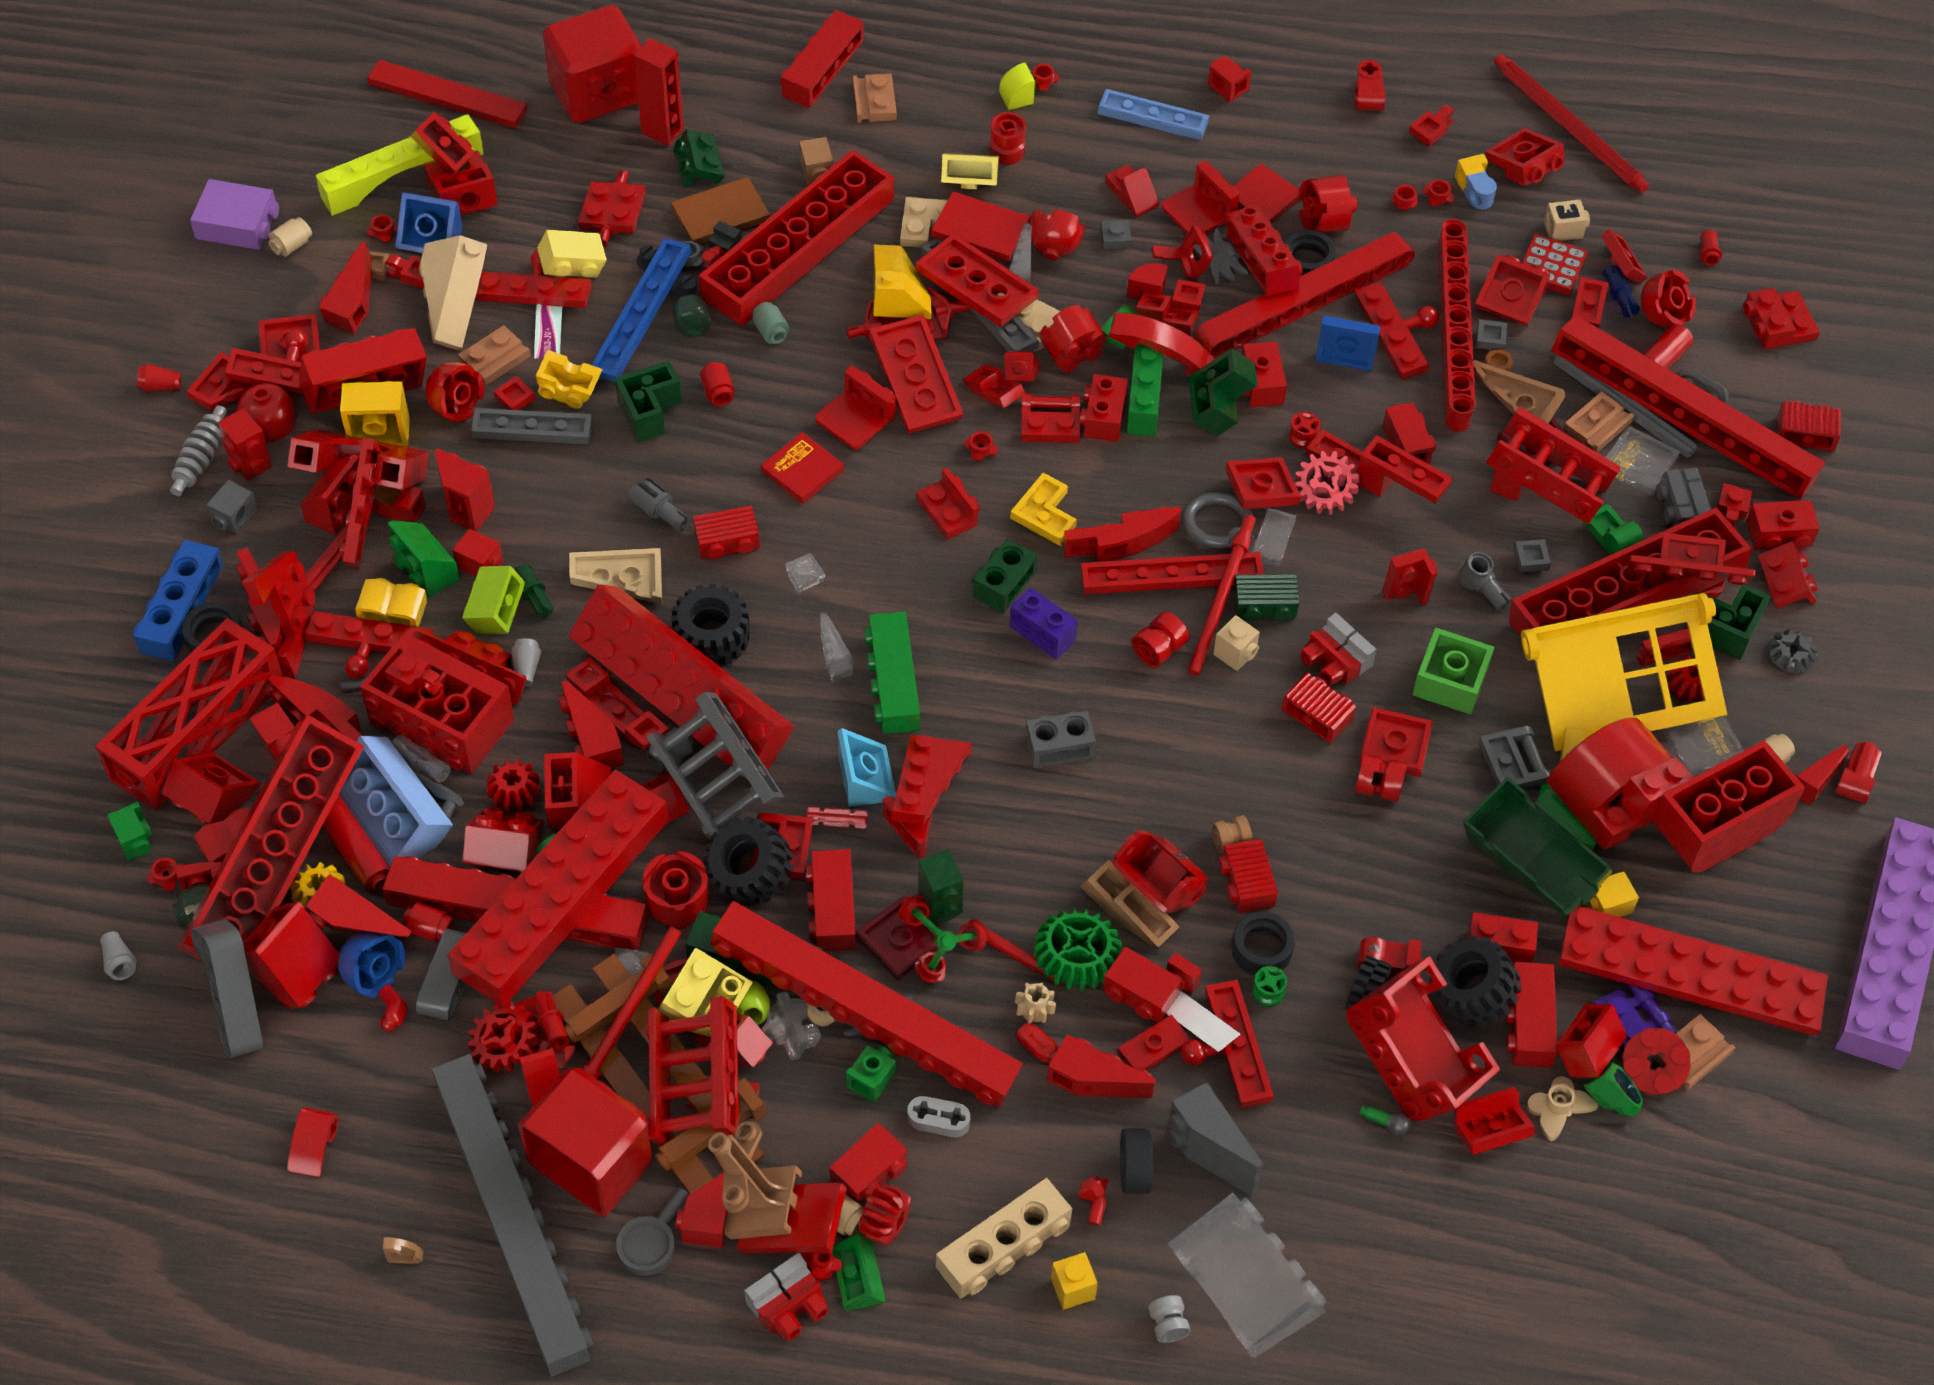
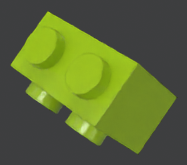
M511 566L480 567L462 619L477 635L508 634L525 585L524 580Z

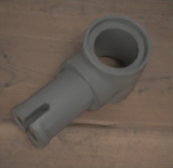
M1483 552L1472 553L1459 570L1458 580L1465 588L1482 592L1492 603L1493 607L1499 611L1512 601V598L1496 581L1497 577L1492 572L1494 564L1491 557Z

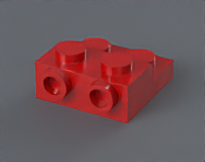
M1527 128L1519 130L1485 151V157L1488 162L1504 168L1506 179L1522 186L1530 185L1533 182H1540L1545 174L1553 170H1560L1565 163L1563 143Z
M1497 254L1475 302V308L1528 327L1550 283V274L1538 265L1528 266L1520 263V260L1514 256H1501Z
M1775 287L1748 292L1746 300L1743 302V313L1746 318H1749L1753 326L1754 335L1760 340L1764 350L1818 339L1820 331L1799 290L1779 294Z

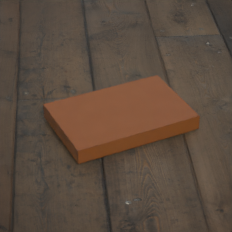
M749 177L671 202L672 210L689 241H693L698 245L708 242V239L714 233L713 227L719 220L742 231L762 224L770 217V213Z

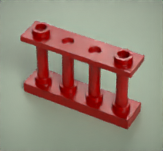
M1518 407L1503 431L1505 435L1510 437L1508 444L1500 439L1487 459L1486 464L1589 524L1604 502L1595 496L1597 491L1600 490L1605 493L1619 473L1621 466L1525 409ZM1522 444L1536 452L1534 458L1519 451L1520 445ZM1546 459L1562 468L1559 474L1544 466ZM1572 474L1588 483L1585 489L1570 481Z
M723 996L710 998V1010L707 1014L671 1021L668 1016L656 1008L649 1009L646 1034L649 1039V1118L647 1126L650 1140L663 1146L671 1140V1132L704 1126H712V1129L718 1133L722 1132L725 1135L735 1137V1131L739 1125L737 1006ZM704 1028L711 1029V1042L707 1047L670 1053V1034ZM706 1060L711 1061V1075L708 1079L670 1085L671 1066ZM704 1093L712 1094V1108H710L709 1112L670 1118V1099Z

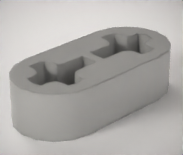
M919 1096L910 1101L908 1105L907 1120L916 1130L948 1137H961L970 1128V1112L963 1104ZM921 1108L927 1109L924 1119L918 1118L917 1113L920 1112ZM954 1115L960 1116L957 1126L951 1125L950 1119Z

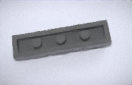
M475 408L471 434L472 438L589 445L593 419L592 414Z

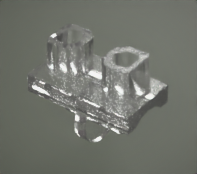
M787 991L780 992L776 996L778 1001L770 1008L766 1016L767 1023L761 1030L769 1039H775L777 1045L784 1044L791 1061L800 1059L805 1049L817 1045L821 1034L816 1025L803 1026L800 1021L805 1020L807 1017V1004L801 998L790 999Z

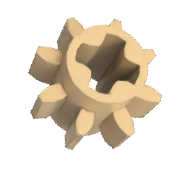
M1042 982L1031 985L1025 983L1024 993H1016L1015 1003L1018 1004L1017 1016L1022 1015L1028 1021V1024L1040 1021L1046 1023L1047 1013H1055L1056 1003L1053 1002L1054 990L1049 991Z

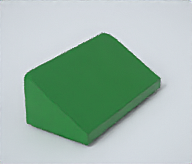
M857 1233L835 1243L831 1253L836 1259L842 1261V1269L836 1272L844 1310L849 1311L885 1302L872 1240Z

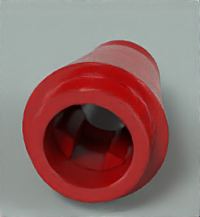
M149 363L146 366L139 365L137 388L144 389L145 392L180 390L182 373Z

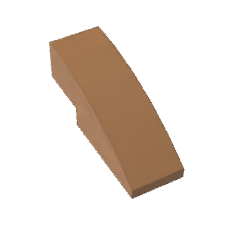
M1110 860L1104 863L1080 886L1113 919L1155 949L1163 944L1179 928L1178 924L1167 913L1158 908L1134 887Z

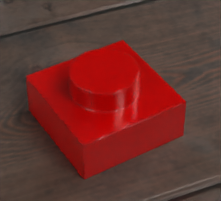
M1178 279L1171 306L1200 311L1206 285Z
M517 376L494 390L495 399L507 410H521L536 400L535 392Z
M1175 952L1168 960L1166 970L1182 979L1181 990L1184 989L1193 994L1200 985L1202 969Z

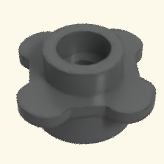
M693 241L682 242L690 244L692 251L684 266H701L703 264V260L700 258V254L703 252L702 246Z

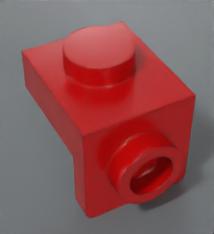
M1007 351L1004 355L1006 381L1027 382L1035 380L1041 368L1040 357H1034L1033 352Z

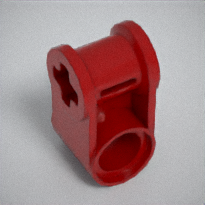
M1364 60L1358 65V78L1355 81L1356 111H1384L1385 87L1383 86L1382 67L1374 60Z

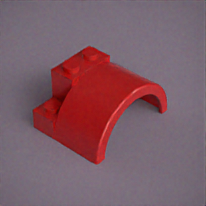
M1624 718L1602 727L1580 742L1557 764L1546 782L1603 850H1606L1627 840L1633 831L1652 823L1662 794L1692 779L1694 776L1677 757L1673 758L1641 720L1637 718ZM1622 793L1623 795L1617 806L1609 807L1608 804Z

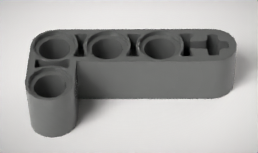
M226 919L192 928L191 937L195 951L205 962L220 1039L227 1058L232 1059L261 1050L263 1048L262 1035L244 947L237 928Z

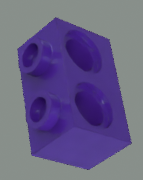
M1031 587L1011 605L1010 628L1057 660L1076 641L1078 620Z

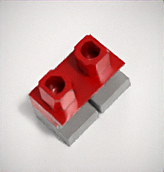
M1334 613L1327 619V624L1317 632L1312 631L1310 633L1309 643L1302 648L1300 660L1308 667H1312L1320 661L1324 665L1320 670V676L1328 686H1332L1339 681L1346 685L1373 667L1377 649L1358 632L1355 633V629L1342 617Z
M799 1253L774 1269L773 1275L768 1273L744 1290L746 1305L771 1334L777 1331L787 1342L793 1340L803 1331L802 1325L796 1319L801 1313L805 1311L813 1322H818L829 1313V1306L822 1293V1284L815 1280L808 1270L805 1260Z

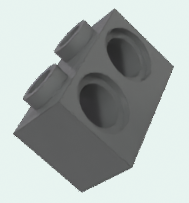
M1069 711L1063 715L1039 716L1033 720H1026L1025 738L1033 768L1095 758L1096 740L1088 711ZM1041 738H1046V739H1049V740L1044 741V740H1040V739H1041Z

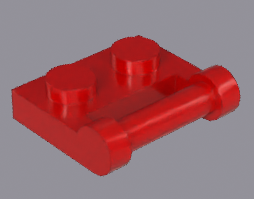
M1023 394L1021 403V442L1079 443L1080 394H1071V397ZM1030 408L1071 409V412H1031Z
M770 813L758 814L756 819L764 821L773 829H779L778 833L790 845L788 849L793 853V859L789 863L793 865V871L788 872L787 877L805 879L813 818ZM759 848L754 849L753 859L749 861L747 872L756 864L759 857Z

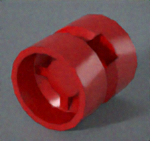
M1004 112L996 115L990 124V156H999V164H1016L1023 159L1025 154L1026 122L1016 113Z
M1163 611L1149 623V627L1145 626L1131 638V644L1134 652L1142 662L1152 668H1157L1171 656V653H1175L1189 641V633L1183 622L1176 615L1169 611Z
M1364 753L1355 793L1371 797L1375 793H1379L1381 799L1398 803L1407 763L1392 759L1384 763L1381 757ZM1374 772L1383 773L1381 783L1372 781Z

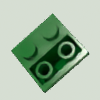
M395 520L388 523L391 535L388 537V541L395 553L392 555L394 563L399 570H406L411 583L424 589L428 598L460 580L456 562L423 523Z

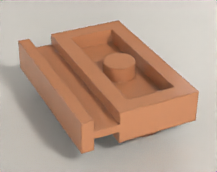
M892 73L865 75V78H857V75L853 76L857 122L861 123L863 119H869L870 122L897 120Z
M503 325L458 354L459 362L468 364L475 371L480 372L484 386H487L531 357L530 349L523 346L522 341Z
M1601 391L1565 422L1563 430L1580 443L1590 446L1598 453L1632 423L1634 414L1626 413L1623 406Z
M1701 1014L1676 1033L1690 1051L1691 1068L1687 1079L1683 1083L1684 1088L1688 1091L1729 1057L1735 1049V1046L1733 1044L1729 1045L1724 1040V1036ZM1658 1052L1655 1056H1652L1663 1068L1666 1067V1063L1662 1060L1663 1054Z

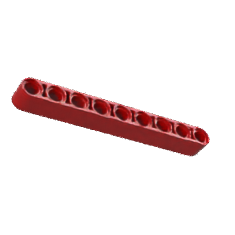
M1448 219L1442 224L1438 243L1445 424L1449 429L1463 432L1470 427L1475 408L1467 227L1463 221Z
M1392 232L1300 276L1299 289L1270 296L1263 294L1201 324L1194 332L1193 338L1216 359L1230 349L1236 350L1242 347L1243 344H1249L1355 292L1359 288L1368 286L1405 268L1414 259L1415 251L1397 232Z

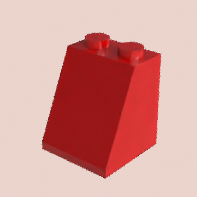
M299 902L274 907L243 942L249 973L287 1009L304 1008L309 1005L317 995L315 992L317 987L322 982H328L338 971L335 966L338 964L339 953Z

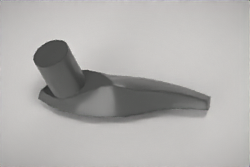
M417 772L415 773L421 783L430 789L438 799L444 802L441 809L448 819L451 818L456 807L464 805L462 798L449 788Z

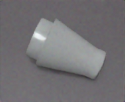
M523 638L514 642V646L511 648L514 671L527 677L525 687L533 685V678L542 651L537 641Z
M117 932L105 933L100 939L104 972L114 980L129 978L136 970V957L121 940Z

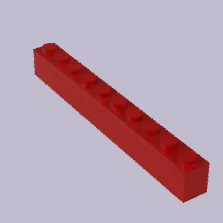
M1577 315L1566 323L1558 333L1551 349L1553 353L1799 500L1812 488L1826 462Z
M732 901L712 932L710 945L721 956L734 958L741 962L751 973H760L766 976L778 988L790 990L798 994L806 1004L813 1007H821L828 1011L831 1017L838 1022H847L858 1028L863 1036L885 1043L893 1053L900 1056H908L915 1060L925 1071L940 1074L946 1078L949 1084L972 1092L979 1101L986 1105H995L1000 1108L1023 1066L1022 1062L735 901Z

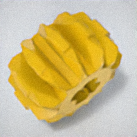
M319 862L317 867L313 869L306 864V872H297L295 876L296 881L290 885L291 898L293 903L299 902L305 908L329 874L345 884L344 876L341 873H337L333 864L325 868L324 864Z

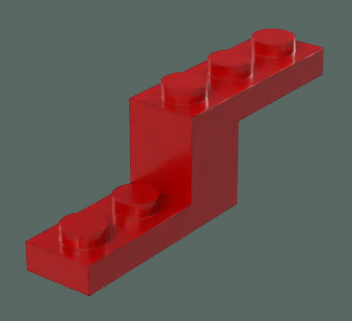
M1322 429L1306 448L1305 455L1310 457L1313 454L1317 459L1321 458V451H1325L1327 457H1331L1332 453L1336 451L1339 460L1346 455L1348 457V465L1355 464L1356 466L1355 474H1359L1360 482L1357 484L1379 497L1395 481L1436 504L1451 486L1453 480L1449 475L1377 435L1362 452Z

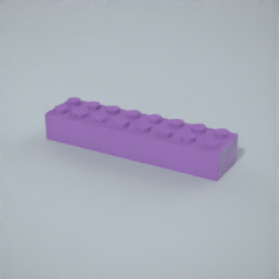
M1895 817L1885 836L1834 1048L1898 1070L1901 1069L1911 1052L1934 950L1933 828Z

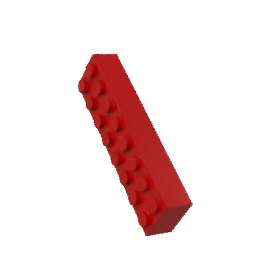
M852 149L699 275L700 298L743 327L753 318V310L756 306L764 302H773L894 200V177Z
M1716 507L1512 599L1508 622L1521 637L1522 630L1691 596L1727 580L1715 578V581H1701L1696 579L1697 575L1684 574V577L1676 578L1666 576V571L1653 570L1651 574L1635 572L1633 567H1628V560L1631 555L1660 558L1663 533L1726 540L1723 566L1747 569L1752 548Z
M597 585L568 635L569 638L680 727L699 713L698 709L700 706L695 700L704 692L716 693L767 771L795 728L792 723L618 586ZM706 723L692 733L691 736L706 747L716 739L715 735L717 732L712 724ZM723 749L716 754L717 757L730 767L733 765L735 759L729 750Z
M309 715L298 721L176 948L203 961L195 951L191 937L192 928L226 919L237 928L243 943L274 907L280 906L363 750V745Z
M615 769L447 954L452 974L504 1008L669 822L666 801Z

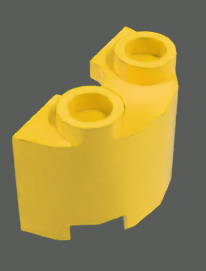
M547 350L536 374V381L539 385L538 393L543 398L555 399L561 403H566L571 408L579 409L583 403L589 400L602 369L584 362L581 365H574L568 361L567 356Z

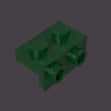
M685 129L681 137L675 141L673 148L683 186L689 187L696 177L720 183L725 174L715 136Z

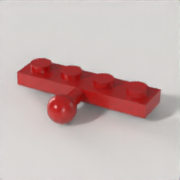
M536 249L531 254V264L534 267L532 275L482 271L475 296L476 301L587 308L592 283L591 279L543 276V267L538 249Z
M1381 281L1355 290L1354 297L1369 324L1381 326L1378 340L1401 380L1428 371V362L1409 330L1419 326L1425 329L1433 328L1439 321L1438 311L1432 306H1424L1419 309L1416 316L1403 320Z
M293 329L286 334L285 345L288 348L286 359L232 348L225 371V378L255 385L271 383L280 386L285 391L302 394L299 387L301 362H297L299 353L308 346V336L299 329Z
M314 611L305 631L306 642L357 649L356 654L346 660L345 672L352 679H362L368 674L370 669L367 660L370 651L387 654L404 632L413 636V632L416 629H421L432 635L434 633L431 628Z
M1238 979L1207 985L1205 987V995L1211 1013L1239 1032L1240 1035L1219 1052L1200 1040H1188L1181 1048L1183 1061L1188 1065L1197 1066L1202 1064L1208 1056L1224 1053L1240 1109L1273 1102L1274 1094Z

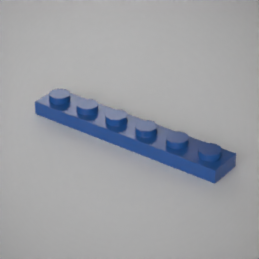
M668 238L663 239L591 364L602 369L599 378L615 382V378L622 375L692 252L690 244Z

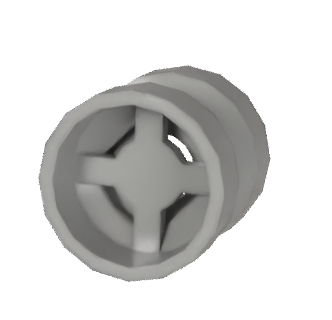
M1180 1296L1162 1297L1149 1304L1150 1316L1156 1321L1154 1331L1158 1342H1175L1187 1337L1191 1333L1189 1322L1182 1314L1184 1304Z

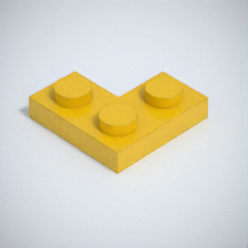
M1045 473L1041 474L1010 511V519L1059 546L1064 541V531L1074 529L1077 523L1076 518L1056 508L1068 493V486Z

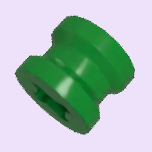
M1266 966L1259 969L1255 974L1252 989L1255 1001L1265 1007H1273L1280 1004L1284 999L1287 986L1286 974L1274 966ZM1264 987L1271 988L1272 991L1266 990Z

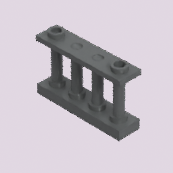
M704 692L695 699L700 706L698 714L666 738L662 733H650L646 738L651 744L649 746L651 753L658 761L663 762L701 820L702 824H700L703 833L712 840L711 836L714 832L719 834L722 831L721 825L730 823L732 819L738 817L755 803L776 804L785 796L716 693ZM704 724H712L717 732L715 735L716 739L682 764L673 748ZM723 749L729 750L735 759L733 765L699 790L690 774ZM740 775L746 776L752 785L750 792L716 816L707 800Z

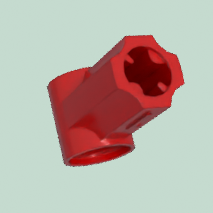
M1868 741L1863 743L1856 742L1848 760L1847 768H1844L1838 781L1835 794L1864 805L1866 804L1875 783L1873 776L1882 754L1877 745Z

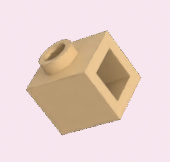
M1235 615L1216 634L1213 655L1238 671L1257 654L1260 632Z

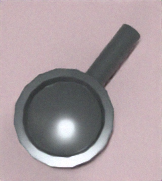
M678 1187L657 1218L652 1216L637 1217L628 1221L620 1229L616 1238V1252L621 1265L630 1273L639 1276H651L663 1271L671 1263L675 1254V1239L668 1225L687 1196H689L687 1191Z

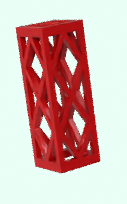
M226 618L95 746L109 781L156 812L169 799L161 793L162 790L160 791L159 788L164 786L173 761L176 759L181 748L189 744L186 757L211 752L215 753L270 698L271 688L268 678L272 675L283 677L274 647L229 618ZM223 638V642L216 644ZM246 648L257 655L253 660L245 656ZM214 658L202 681L195 684L200 663ZM232 669L231 676L223 678ZM173 686L169 695L160 699ZM245 688L240 709L227 713L239 690ZM217 694V695L208 703L209 696H212V695ZM199 701L196 716L185 726L188 711ZM157 714L145 737L137 741L143 718ZM175 725L174 731L167 733ZM218 730H221V731L213 738L215 732L218 731ZM160 751V752L151 760L152 754H153L154 752Z

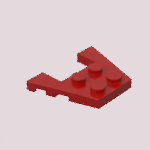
M285 551L269 561L265 569H258L254 572L253 577L245 578L242 583L252 605L264 604L267 597L269 598L285 635V640L277 653L283 677L296 679L306 641L305 631L314 608L315 593L308 584L304 566L299 562L295 551Z

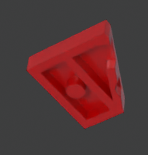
M220 352L189 387L186 393L188 399L210 411H214L216 406L223 407L240 399L242 394L255 384L225 378V371L230 356Z

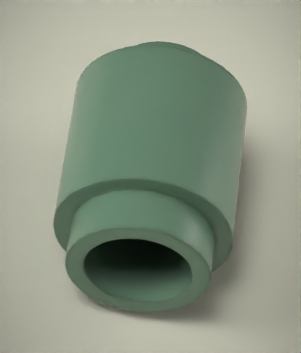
M764 302L753 310V322L765 342L776 344L786 339L790 332V326L777 306L770 302Z

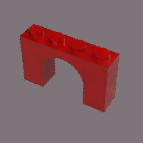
M318 429L291 437L287 467L314 473L328 469L333 461L353 454L360 456L362 438ZM376 441L383 453L377 455L374 477L375 485L403 490L426 479L429 451Z

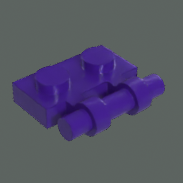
M1629 985V989L1634 994L1629 999L1622 989H1619L1593 1002V1004L1614 1005L1627 1033L1626 1039L1619 1047L1622 1053L1629 1040L1635 1034L1647 1028H1663L1675 1034L1677 1033L1670 1024L1672 1022L1667 1012H1662L1654 1001L1655 995L1651 990ZM1643 1007L1651 1020L1644 1022L1637 1010Z

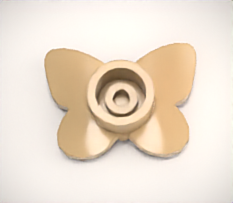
M1560 1076L1556 1077L1552 1082L1548 1094L1539 1092L1531 1095L1527 1102V1110L1530 1114L1541 1116L1539 1123L1544 1135L1549 1141H1554L1562 1132L1567 1117H1570L1572 1113L1593 1112L1597 1110L1599 1104L1584 1091L1574 1090V1085L1569 1078Z

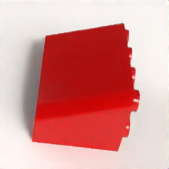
M1430 956L1410 965L1355 1003L1346 1013L1350 1028L1375 1065L1403 1113L1415 1121H1424L1456 1109L1500 1071L1483 1041L1460 1050L1426 994L1447 985ZM1423 969L1431 975L1432 983L1425 982L1419 972ZM1472 1054H1476L1484 1060V1069L1479 1068L1474 1063Z

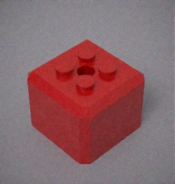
M609 5L547 26L542 34L549 83L571 121L581 123L638 103L633 56L636 49L640 46L642 47L619 7Z
M580 1068L566 1069L518 1123L528 1163L539 1173L603 1217H606L653 1163L646 1114L629 1100L623 1099L614 1093L605 1083L597 1081Z

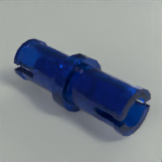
M1612 265L1614 274L1610 266L1607 267L1602 275L1606 282L1609 283L1611 298L1617 301L1624 317H1630L1628 309L1635 316L1640 311V306L1632 294L1633 288L1631 284L1625 281L1619 266Z

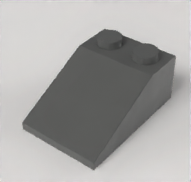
M1206 1082L1173 1100L1168 1129L1166 1131L1171 1145L1175 1149L1180 1148L1184 1156L1250 1196L1257 1193L1263 1163Z

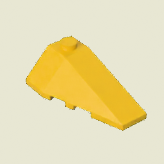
M874 244V316L912 318L924 314L925 319H931V297L903 247Z

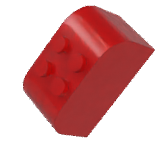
M1763 740L1663 793L1653 817V824L1692 872L1699 873L1758 843L1779 829L1794 812L1805 787L1769 744Z

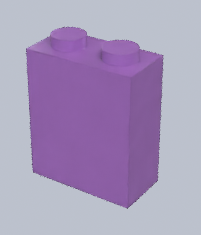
M208 179L190 219L195 239L260 250L264 239L269 237L273 219L278 217L279 203L276 202L272 189Z

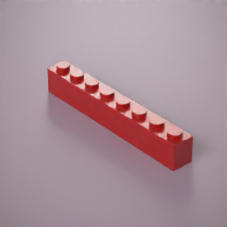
M394 856L383 886V893L387 905L407 909L408 906L413 907L416 902H421L447 911L448 916L477 922L513 883L515 878L507 874H500L499 876L487 874L475 868L467 870L456 868L444 862L436 864L424 862L412 856L405 858ZM604 894L565 939L638 953L648 922L646 904L633 898L619 899Z

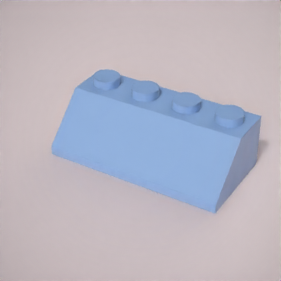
M360 736L356 742L363 745L364 748L339 793L343 801L389 867L394 856L420 858L436 849L453 826L451 821L388 737Z

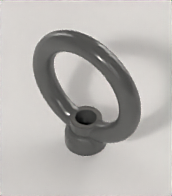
M1207 493L1189 502L1183 513L1184 528L1195 541L1212 548L1231 547L1234 535L1239 533L1240 527L1233 528L1227 536L1207 534L1197 527L1194 520L1195 514L1199 509L1207 505L1220 504L1236 510L1241 516L1242 522L1245 515L1253 516L1250 509H1242L1237 497L1226 493ZM1252 534L1250 535L1252 541L1249 549L1251 548L1255 540Z

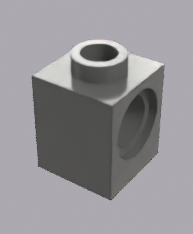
M230 480L207 503L212 524L220 530L226 529L236 535L258 510L253 492Z

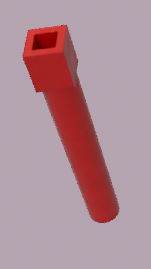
M277 702L250 718L257 736L274 760H278L295 728ZM338 795L322 827L364 889L369 892L382 891L390 867L341 796Z

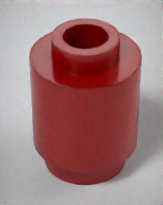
M708 363L699 374L706 397L714 406H725L734 399L733 394L735 392L728 368L723 363Z
M416 902L413 907L408 906L402 923L412 931L410 934L438 942L447 928H453L454 917L448 916L447 911Z

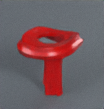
M1192 225L1181 247L1152 245L1151 247L1152 258L1180 260L1185 275L1193 280L1204 274L1213 258L1206 234L1198 225ZM1196 242L1202 250V256L1198 262H1195L1193 258V248Z

